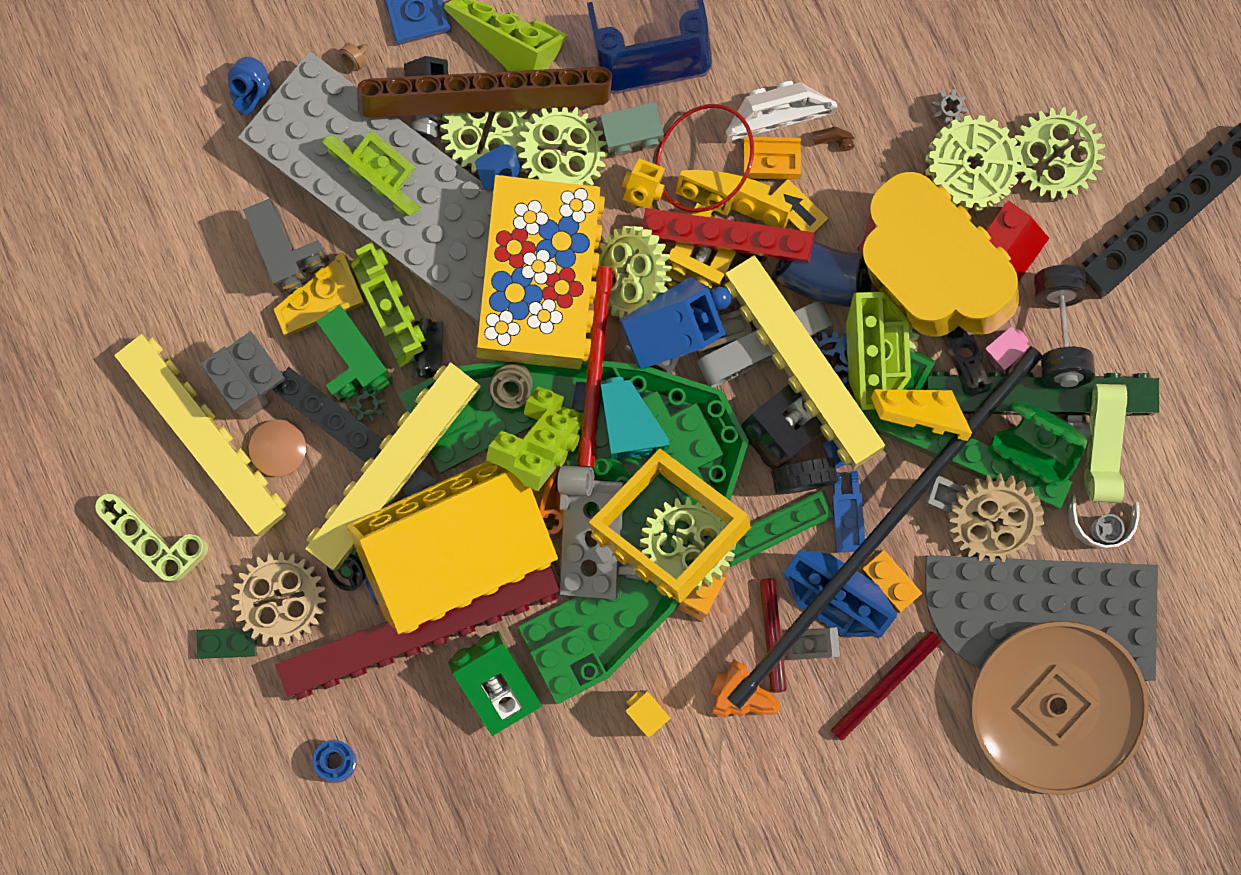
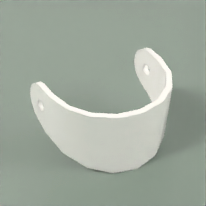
M1071 495L1068 506L1069 526L1075 537L1085 545L1098 549L1119 547L1129 541L1137 530L1140 509L1139 502H1134L1127 533L1119 541L1110 545L1094 542L1084 534L1078 523L1076 496Z

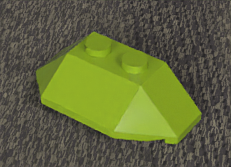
M885 292L854 293L846 321L848 380L861 410L876 409L871 399L875 389L902 390L911 378L909 320L889 299Z

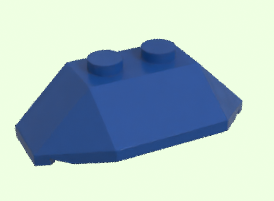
M799 550L783 573L788 581L795 604L805 610L843 566L844 562L830 553ZM857 571L817 619L830 628L838 627V633L844 637L874 636L881 638L897 617V613L880 586Z

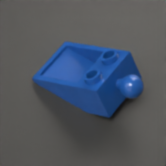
M689 277L620 319V324L638 367L643 369L703 349L724 336L726 333L717 310L725 309L730 305L731 294L724 287H715L709 291L708 286Z

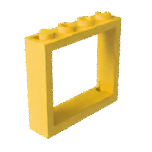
M659 449L589 521L592 532L591 537L598 542L600 547L604 548L607 546L613 551L614 557L624 565L629 563L635 568L636 574L645 582L652 581L657 585V590L663 596L672 597L679 603L689 595L751 528L749 515L662 449ZM659 473L728 524L677 579L608 527Z

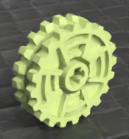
M969 115L964 116L960 122L957 119L951 121L949 125L939 131L936 135L937 138L930 143L928 148L931 151L925 156V162L930 164L925 170L926 176H930L932 182L937 187L942 185L951 195L952 199L950 201L955 206L957 204L961 205L966 211L974 207L975 211H981L986 206L990 208L1008 196L1011 192L1009 189L1017 184L1018 179L1015 176L1021 172L1022 168L1021 165L1017 164V159L1022 157L1021 151H1015L1014 148L1018 142L1015 138L1010 139L1007 136L1010 130L1007 127L1002 129L997 127L998 121L995 119L991 122H986L985 116L981 115L975 120H972ZM972 158L977 160L975 165H979L975 169L969 167L971 162L967 163Z

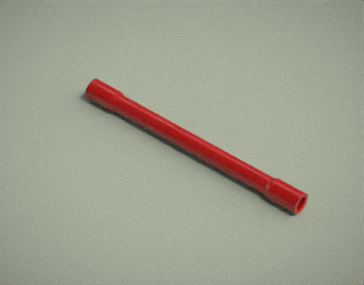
M598 266L595 276L596 294L582 434L579 441L577 466L594 468L596 430L609 296L611 295L613 268L607 266Z

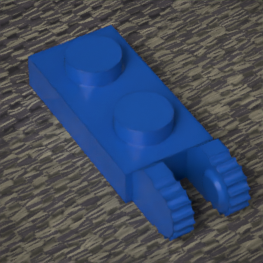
M837 472L838 482L833 484L834 495H832L836 553L855 552L865 540L862 493L859 492L858 472H850L849 482L852 494H842V479L840 472Z

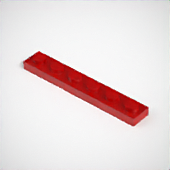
M650 208L645 209L642 222L643 229L652 230L651 235H658L659 241L804 263L810 262L815 237L814 233L809 231Z

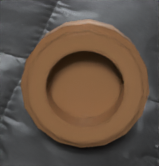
M346 43L339 50L340 59L352 71H359L366 64L364 54L368 51V45L361 44L356 47L352 43Z

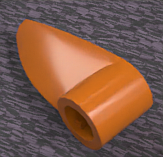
M567 458L563 465L567 466ZM557 466L549 476L540 506V513L544 523H547L548 519L555 520L554 524H558V526H553L552 530L547 529L551 540L558 538L563 530L564 509H560L561 494L558 491L560 466Z

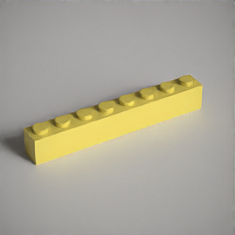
M752 256L725 274L724 288L729 290L731 299L736 298L742 306L739 310L748 323L752 321L757 328L755 333L761 344L770 347L774 353L771 356L776 366L780 370L785 369L790 377L788 382L795 393L800 392L806 400L804 406L812 417L817 416L822 423L820 429L828 441L833 440L839 448L837 454L845 465L850 464L854 470L882 452L885 444L756 256Z
M143 334L139 335L114 356L252 531L258 536L263 535L287 516V513L283 510L287 505L276 492L272 495L265 486L269 482L259 470L254 473L249 467L248 463L251 460L241 448L236 450L230 443L234 439L223 425L219 428L212 419L216 415L206 403L201 406L196 400L197 391L188 381L183 383L177 376L181 371L171 359L166 361L162 357L160 352L163 351V348L154 337L148 339Z
M451 362L447 367L445 365L441 366L433 377L436 381L429 390L425 388L415 400L418 405L411 413L407 411L397 423L400 428L393 436L389 434L379 446L382 451L376 459L371 457L361 469V472L364 474L357 483L353 480L343 492V495L346 497L340 505L334 504L325 515L327 521L322 528L316 527L308 536L306 541L309 544L305 549L332 570L337 571L355 549L346 525L390 504L481 387Z

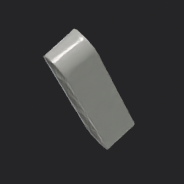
M820 301L809 304L794 312L812 339L821 336L823 332L827 333L834 327ZM756 331L707 354L697 361V365L708 386L715 388L758 367L757 362L759 361L761 364L773 360L771 355L774 353L768 345L763 346L756 336ZM753 366V367H751V368H749V369L742 370V369H744V368H746V367Z

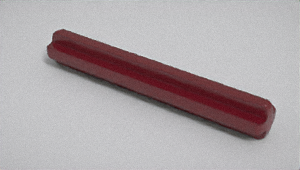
M774 578L760 580L767 653L781 638L776 581ZM784 657L769 673L770 687L773 693L785 692L787 690Z

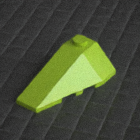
M451 0L445 3L444 9L508 71L549 69L568 37L567 34L544 22L535 20L534 24L519 20L520 14L510 12V14L498 13L494 11L492 5L477 0Z

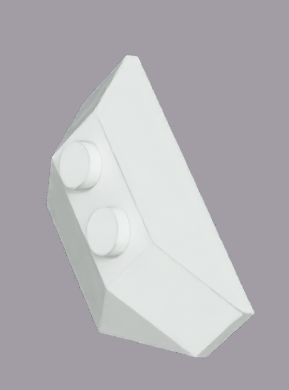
M787 81L776 86L777 89L766 91L765 88L750 92L737 112L747 121L752 135L755 136L833 115L837 110V104L832 99L801 82L793 84V81ZM734 116L726 130V143L743 139L744 136L748 137L746 128L736 116Z

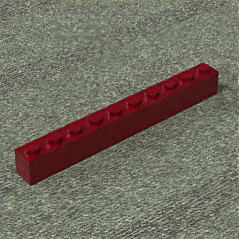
M549 566L540 571L534 570L525 574L522 580L515 583L508 582L498 587L499 589L493 594L474 598L465 607H455L445 612L446 614L438 620H428L421 623L416 630L410 633L398 634L389 622L386 621L275 664L287 698L295 696L296 700L313 695L311 689L322 685L324 690L339 685V678L350 675V678L354 679L367 674L366 668L377 664L378 669L393 664L395 663L393 659L395 656L404 653L405 658L421 653L420 647L431 643L432 647H436L449 642L447 638L449 635L458 632L459 637L475 632L474 626L485 622L486 626H490L503 621L501 615L512 611L513 615L516 616L529 611L528 605L539 601L540 605H544L557 600L555 594L560 593V589L552 568Z

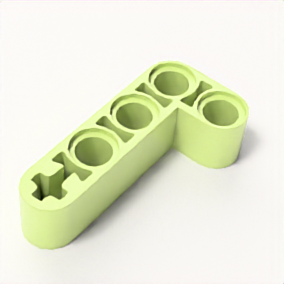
M1095 384L1093 388L1089 423L1090 439L1087 444L1084 487L1091 502L1121 503L1123 501L1124 480L1119 470L1127 406L1126 385Z
M105 494L99 497L96 502L97 514L163 580L172 582L182 580L207 555L208 544L205 539L197 535H185L171 547L119 496ZM109 502L116 503L114 509L118 513L123 514L122 517L108 512L110 509L108 506ZM135 520L138 525L137 532L129 536L126 532V525L128 522ZM154 540L158 544V551L153 556H149L146 552V545ZM192 540H196L199 544V550L195 555L190 556L186 550L187 544ZM174 560L178 564V572L170 577L166 572V565Z

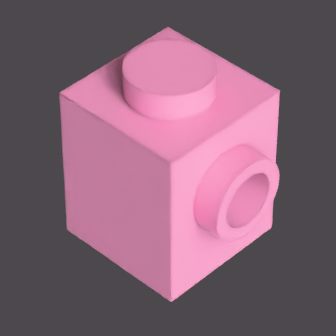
M1011 326L981 353L998 372H1003L1010 365L1013 367L1014 363L1029 347L1027 345L1029 341L1021 330H1014Z

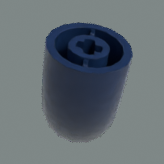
M816 241L813 242L809 263L779 259L772 275V279L785 288L802 296L831 305L850 307L854 293L871 292V280L863 253L833 249Z

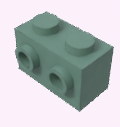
M656 102L600 115L608 154L615 153V156H621L632 152V148L641 146L643 149H652L659 146V142L664 140Z

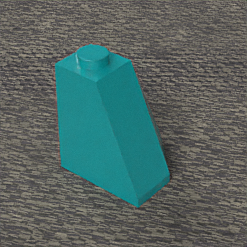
M614 377L607 379V384H601L612 459L623 460L649 455L652 452V448H657L658 450L670 449L668 437L630 380L624 381L623 377Z

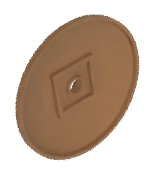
M1049 621L1019 630L1001 642L992 651L981 667L975 681L971 700V715L979 745L992 765L1001 774L1019 786L1032 791L1052 795H1066L1087 791L1107 782L1129 763L1138 750L1145 734L1149 715V700L1145 680L1138 665L1118 641L1090 625L1072 621ZM1054 698H1063L1065 700V707L1062 711L1053 712L1050 710V702Z

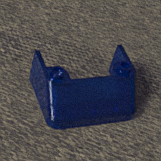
M693 0L695 9L687 11L681 16L679 21L681 35L625 46L623 35L618 29L614 27L598 29L593 2H587L588 20L598 67H604L612 73L611 93L618 94L705 76L711 70L712 53L703 0Z

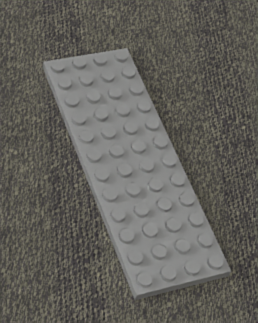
M309 51L238 136L239 141L480 325L494 191L484 189L480 180L396 116L377 118L362 116L358 111L357 86ZM374 131L417 167L400 190L419 205L421 210L411 216L398 212L393 207V201L387 196L383 197L377 194L371 188L372 184L364 177L359 178L349 170V164L343 159L339 160L330 155L327 151L328 147L322 143L324 138L335 135L355 151L368 132Z

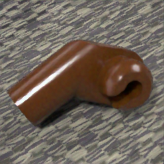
M836 126L812 133L815 145L834 141L839 143V148L842 151H849L854 148L853 140L855 138L853 134Z

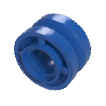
M329 740L322 743L316 749L313 756V766L321 778L328 782L340 783L353 775L357 766V758L353 749L344 742ZM334 754H340L342 757L341 765L336 769H330L328 766L329 758Z

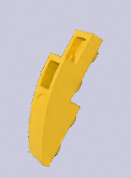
M682 170L679 175L676 194L708 207L726 198L737 187L743 176L708 170ZM747 178L741 189L729 201L713 209V211L727 216L729 211L733 209L758 221L760 220L768 226L785 228L792 205L770 196L771 186Z

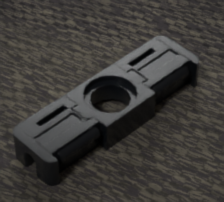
M960 326L952 332L943 335L942 338L966 393L974 395L989 391L993 379L988 380L982 366L983 356L974 335H969ZM968 348L973 355L965 358L960 356L957 350Z

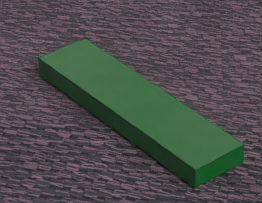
M822 491L750 525L751 528L736 543L735 550L731 551L735 555L733 561H727L730 567L834 517Z

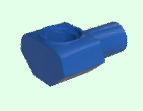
M507 144L495 148L475 161L484 189H494L495 175L517 177L521 169L515 149Z

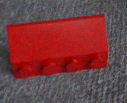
M1009 200L1003 205L986 229L991 237L989 241L994 247H1002L1010 256L1011 260L1009 262L1016 271L1018 282L1050 239L1032 216Z

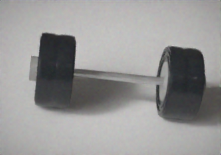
M1074 265L1050 266L1037 272L1034 277L1036 301L1043 306L1060 307L1063 347L1052 349L1041 357L1042 380L1047 386L1054 388L1080 387L1090 383L1095 378L1093 353L1083 347L1069 346L1065 307L1082 302L1088 293L1085 271Z

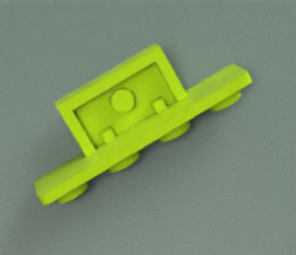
M374 131L368 132L355 151L335 135L324 138L322 143L328 147V153L336 159H343L350 165L349 170L359 178L364 177L372 184L371 188L377 194L383 197L387 196L393 201V207L398 212L411 216L421 210L419 205L400 190L417 167Z

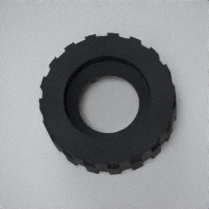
M834 458L803 461L776 468L771 472L776 495L809 491L838 482Z

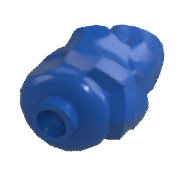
M242 57L228 71L229 94L234 102L232 105L241 115H249L257 107L259 101L269 92L270 81L264 65L256 58Z

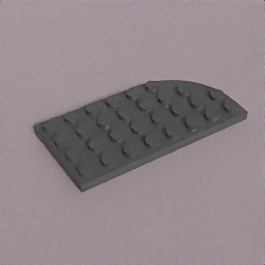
M925 556V598L930 618L946 645L955 654L975 667L981 669L992 651L1001 642L1021 629L1042 622L1072 621L1090 625L1110 635L1129 652L1138 665L1144 680L1156 681L1158 565L1006 559L1005 562H1002L1001 558H995L994 562H990L989 558L979 561L978 557Z

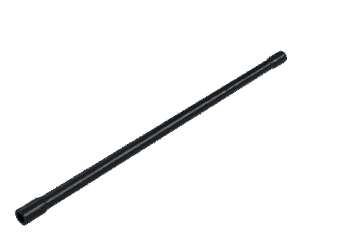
M1029 346L1014 363L1009 373L967 420L972 432L968 441L958 439L957 434L954 435L750 674L742 679L730 693L727 699L739 710L756 692L761 682L1018 383L1038 364L1042 354L1036 348Z

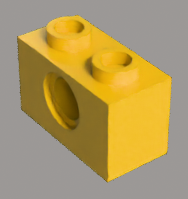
M638 690L626 701L629 707L625 711L648 738L671 719L648 691L642 694Z

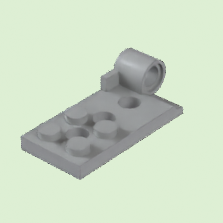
M562 465L558 473V491L561 494L560 509H564L560 595L618 599L620 562L614 557L613 551L607 546L604 548L598 544L595 547L589 546L586 543L585 536L588 531H591L589 521L592 519L587 513V505L590 502H595L601 510L624 486V482L594 480L592 467ZM623 512L608 526L621 537ZM587 560H593L597 565V572L594 576L588 575L584 570V564Z

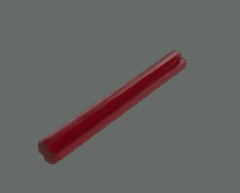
M928 632L831 729L832 734L838 740H844L941 643L940 638L934 632Z

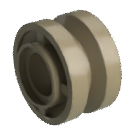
M506 363L500 366L495 371L490 386V392L495 402L502 407L511 409L524 405L531 394L533 386L532 375L525 366L518 363ZM513 381L519 388L511 390L505 386V383Z

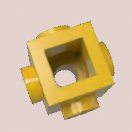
M639 158L632 172L627 171L623 180L622 187L626 189L623 200L630 202L636 207L650 208L653 201H659L665 185L660 183L665 168Z

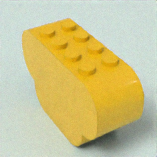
M916 172L900 173L892 177L873 196L871 215L875 223V229L868 235L863 247L864 260L873 285L879 292H885L889 299L908 318L909 324L923 335L931 337L943 336L952 332L958 326L969 333L978 335L988 334L999 329L1015 314L1019 304L1017 274L1009 262L1011 258L1008 253L1000 246L998 248L994 247L989 241L991 237L987 231L981 226L976 228L969 221L971 219L969 213L961 205L956 207L950 201L952 197L942 185L937 187L929 178Z

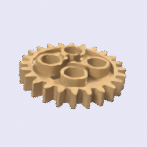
M999 474L997 480L992 481L990 475H987L986 483L982 484L979 479H975L976 487L972 488L966 484V494H956L959 502H951L953 512L948 513L950 520L948 524L950 532H953V541L958 542L960 550L966 549L969 557L977 552L979 561H982L986 555L989 556L990 562H994L996 556H1000L1002 562H1005L1006 554H1010L1015 559L1017 558L1016 550L1019 549L1026 553L1025 544L1035 545L1033 535H1041L1039 526L1044 525L1042 518L1044 511L1042 505H1040L1039 496H1035L1032 487L1026 489L1023 480L1016 484L1014 476H1010L1007 482L1003 481L1002 474ZM986 501H993L991 504L983 505ZM1016 508L1020 509L1017 512H1010L1011 510ZM976 525H982L978 529H972ZM1002 533H1009L1006 536H999Z
M280 552L278 560H274L271 553H268V562L264 563L261 558L257 557L258 566L256 568L247 564L250 573L248 575L239 573L243 584L235 583L233 585L240 591V594L231 596L233 600L239 601V604L232 607V610L242 613L236 618V621L238 623L247 622L242 629L245 633L252 629L254 630L251 637L253 640L262 635V643L264 645L272 638L275 647L279 646L281 639H284L286 644L290 646L291 637L295 636L301 642L302 637L300 633L302 631L311 635L312 633L308 626L310 624L319 626V622L314 617L315 615L325 614L322 609L318 608V605L327 603L326 599L319 597V594L324 593L326 589L325 587L316 586L321 582L322 578L321 576L312 578L316 570L314 566L306 570L304 569L306 566L305 559L296 564L295 554H292L287 561L283 552ZM289 575H294L298 578V584L293 589L283 587V580ZM261 581H265L270 585L268 593L263 596L256 595L254 592L256 584ZM298 592L305 593L303 597L282 600V606H278L276 602H270L254 607L255 602L276 599V593H281L283 597L294 595ZM300 603L304 606L303 614L297 618L291 617L289 615L290 606ZM267 609L275 611L276 615L274 621L270 624H264L260 621L261 613Z

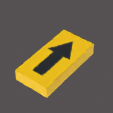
M789 179L771 195L792 205L788 221L797 230L815 233L828 220V217Z

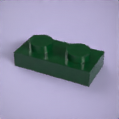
M243 628L197 630V659L257 656V639L253 640L251 638L254 630L252 629L246 633L242 630Z

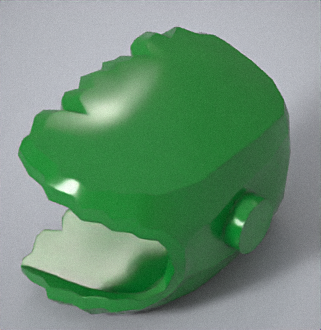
M1023 401L1012 402L1009 407L1023 417L1014 429L999 431L993 436L992 449L1003 459H1010L1021 470L1038 476L1043 482L1053 485L1064 484L1070 478L1083 456L1087 445V438L1072 425L1039 407Z

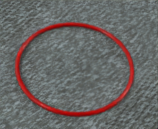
M706 104L687 111L669 127L664 135L663 142L659 145L655 165L658 166L660 165L663 146L672 130L687 116L708 108H718L731 112L740 119L748 133L750 141L749 162L745 174L737 187L720 202L704 208L682 206L672 200L664 189L662 194L666 200L680 210L700 213L720 207L741 189L750 173L754 158L753 135L743 116L728 106Z

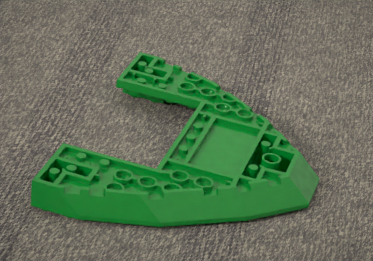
M589 359L587 362H582L580 369L518 363L525 366L532 375L533 386L530 396L538 386L551 390L564 397L563 407L572 409L576 382H587ZM491 361L457 367L481 387L429 452L440 474L488 450L491 442L501 431L516 436L537 423L538 420L524 415L526 403L518 408H505L497 404L491 395L490 386L495 371L503 364L515 362ZM603 361L601 384H607L606 380L614 377H623L624 381L630 380L669 439L670 449L663 451L728 500H731L749 440L723 391L651 367L640 369L636 364ZM433 377L399 394L408 412L411 413L418 405L415 402L418 395L425 388L429 390L436 382ZM513 381L505 383V386L511 390L519 388ZM603 399L600 415H598L595 459L612 458ZM579 442L573 452H568L567 466H577ZM652 448V452L649 455L618 461L627 467L633 477L658 449ZM659 473L623 511L622 538L636 549L644 550L646 548L640 547V539L645 538L641 535L642 528H649L646 525L647 518L655 519V509L664 512L663 506L665 502L671 508L674 507L676 498H678L681 505L686 504L687 497H690L692 505L696 506L697 501ZM588 509L591 517L593 518L596 515V513ZM663 521V531L654 535L661 536V533L667 534L666 544L660 547L663 552L672 553L675 551L674 547L671 546L672 536H676L678 528L682 530L688 529L690 526L687 522H677L674 526V532L670 533L666 521ZM703 536L701 538V541L705 543L704 550L713 541L712 537ZM689 541L687 544H683V546L686 548L689 545H693V543ZM694 559L687 560L685 562L686 565L690 566ZM620 575L618 599L577 596L518 626L558 705L608 679L671 615L678 602L672 597L663 596L657 590V585L650 580L645 582L644 580L625 578V575Z

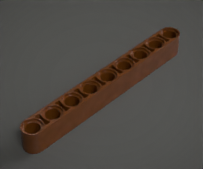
M582 67L364 79L357 86L358 111L362 116L377 118L604 105L610 100L612 73L604 67Z

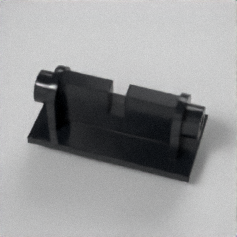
M420 319V321H415V326H419L426 341L421 343L424 351L414 355L415 361H413L412 378H431L441 367L443 322Z

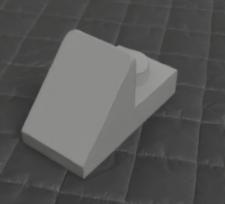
M938 476L928 489L924 506L946 513L953 512L951 502H959L956 494H966V489Z
M838 627L806 630L788 651V660L840 657Z

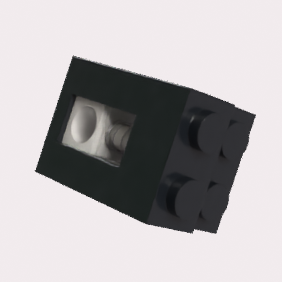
M790 384L753 412L741 424L749 440L748 444L761 456L763 463L772 470L782 467L822 433L820 429L822 423L817 416L812 417L808 411L804 410V402L806 400L800 392L795 393ZM787 410L789 414H786L788 416L784 417L782 413ZM796 423L800 425V428L797 430L794 429Z

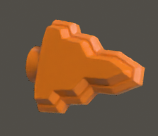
M734 659L726 674L718 672L710 691L711 695L716 696L712 713L727 717L731 713L743 716L750 711L759 715H773L778 713L781 704L771 692L758 686L756 692L740 710L734 706L727 697L742 679L749 675L747 673V666Z

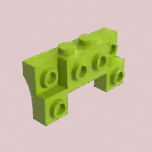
M369 243L356 250L357 257L351 263V266L401 368L415 361L414 355L424 351L421 343L426 340L419 326L412 327L411 325L415 318L409 305L403 307L398 298L403 293L397 280L390 281L384 266L389 263L382 249L375 250L373 243Z
M538 386L527 399L524 415L538 420L524 439L501 431L489 445L486 461L507 469L524 486L539 491L556 467H562L568 452H573L577 447L582 434L583 414L563 407V396Z

